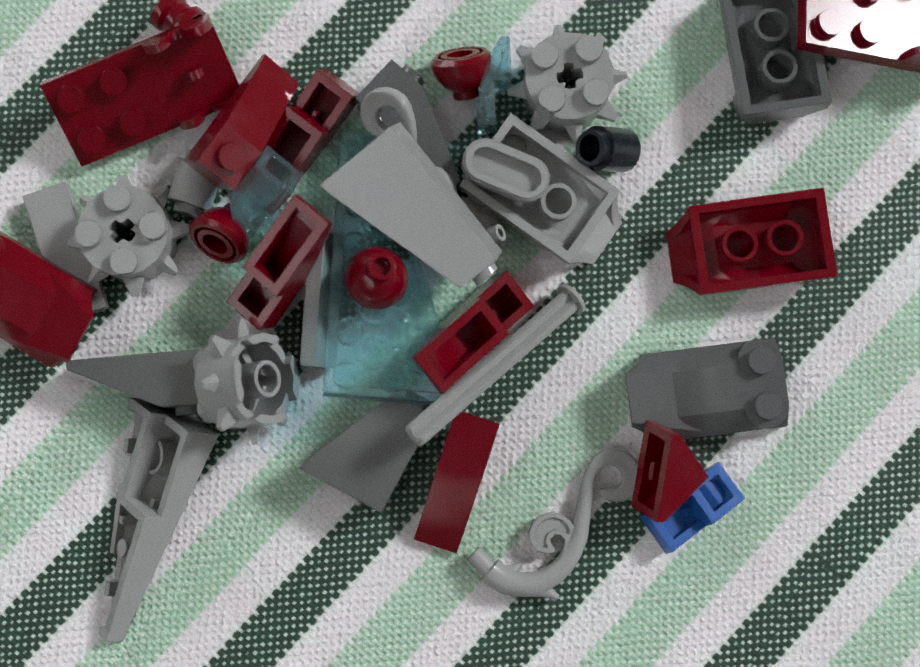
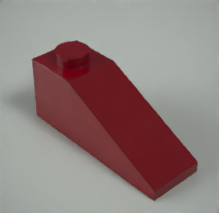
M263 54L183 161L218 189L235 190L264 150L299 83L271 58Z

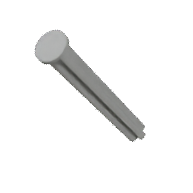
M561 284L556 289L557 296L406 426L405 431L412 441L418 446L424 445L572 314L581 315L586 307L580 294L573 287Z

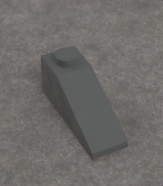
M391 59L355 97L357 108L360 111L361 102L364 97L375 88L387 86L397 89L406 95L412 105L416 120L417 144L436 167L443 168L451 175L456 183L458 193L461 180L427 93L422 87L424 81L410 66L404 65L401 68ZM386 106L382 109L381 116L386 125L390 127L399 122L403 125L402 118L394 108Z
M204 348L70 360L69 363L66 362V370L157 406L169 409L175 408L176 416L198 415L193 359L198 351L204 350Z

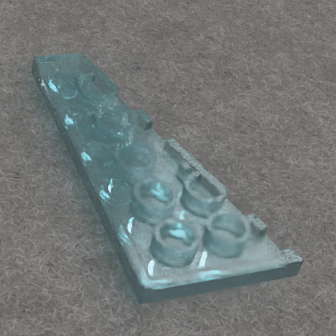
M341 132L337 170L377 137ZM335 198L322 396L431 405L444 393H440L411 358L438 328L436 322L438 317L422 262L418 257ZM374 246L385 247L394 251L403 260L408 271V285L403 297L395 305L379 310L363 307L354 301L349 295L344 282L345 269L351 258L360 250Z

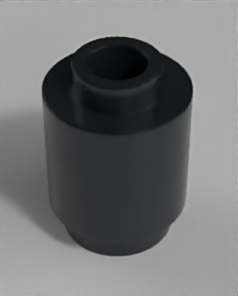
M593 126L584 131L576 142L578 160L592 171L627 172L637 164L641 153L638 136L628 128Z

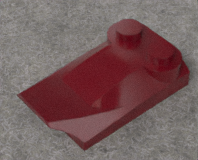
M824 187L689 206L682 218L666 232L673 283L683 285L700 296L795 283H810L838 276Z
M0 231V338L49 367H55L60 362L69 363L95 316L91 301L98 289Z

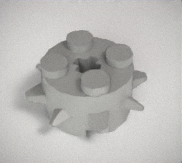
M555 25L553 35L539 42L535 48L522 45L518 47L516 52L525 65L523 81L507 89V95L523 98L527 112L533 116L530 124L531 128L538 132L548 126L554 132H568L573 143H576L582 134V129L588 127L595 118L611 122L617 119L618 114L608 100L613 86L627 78V72L614 69L608 52L603 48L605 40L603 35L598 34L594 37L581 33L565 32L561 25ZM561 78H568L570 81H574V88H565V82L560 83Z
M119 175L116 185L109 186L93 198L86 196L80 198L79 201L84 209L78 218L75 235L67 239V246L80 249L93 266L87 281L93 286L110 275L124 282L131 296L137 297L140 296L145 279L157 278L163 272L174 276L178 274L179 269L173 261L178 252L176 242L181 237L189 234L190 224L175 221L165 209L170 190L168 187L164 186L150 195L133 187L127 175ZM128 229L135 233L133 240L130 242L123 238V234Z
M242 318L239 322L237 337L223 339L217 335H211L208 339L209 346L204 350L198 351L193 359L198 415L206 423L216 424L220 431L247 428L252 445L258 444L260 426L274 424L285 426L288 417L285 412L288 410L290 401L297 400L299 396L300 376L293 354L285 355L279 345L280 339L276 334L272 335L264 332L250 334L246 320Z

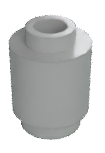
M188 149V150H187L186 156L189 154V152H190L192 149ZM180 158L167 200L175 204L174 212L195 218L203 211L212 208L218 188L183 161L185 158Z

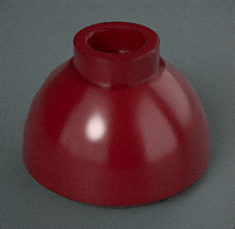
M459 47L436 54L430 61V64L438 82L453 92V99L465 101L479 96V87L485 82L491 69L492 55L484 47Z
M228 203L223 208L215 207L205 210L197 215L189 225V233L194 244L201 252L216 261L223 263L240 262L244 259L249 249L250 234L246 224L248 216L236 204Z
M380 246L368 247L357 252L348 262L344 273V282L349 295L361 306L376 310L386 309L395 305L405 294L408 285V271L403 260L394 251Z

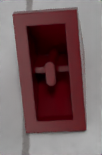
M645 420L631 506L655 522L660 523L665 522L709 476L680 434L654 420Z

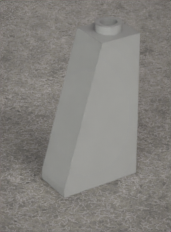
M401 122L390 126L320 184L331 196L459 288L470 280L479 285L498 269L494 262L503 251Z

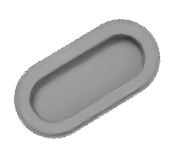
M482 138L473 141L466 148L462 157V170L470 182L520 203L537 201L545 194L550 184L549 170L540 159L492 139Z

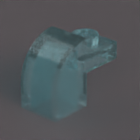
M268 145L240 181L231 196L230 210L233 221L243 230L248 240L258 230L266 235L287 205V200L292 196L302 176L296 168Z

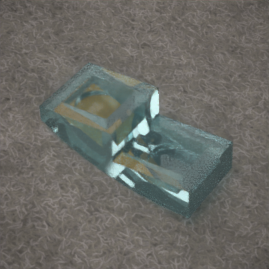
M501 36L490 55L481 81L476 118L477 136L494 135L496 127L494 93L507 92V89L511 86L510 36Z

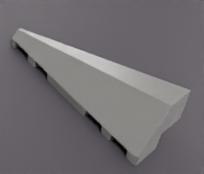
M132 397L128 410L136 413L133 438L124 439L123 452L131 454L124 482L118 485L110 553L117 554L115 578L112 581L106 582L104 595L112 596L111 609L106 625L101 626L99 635L105 642L123 641L219 434L196 417L176 416L175 410L163 408Z

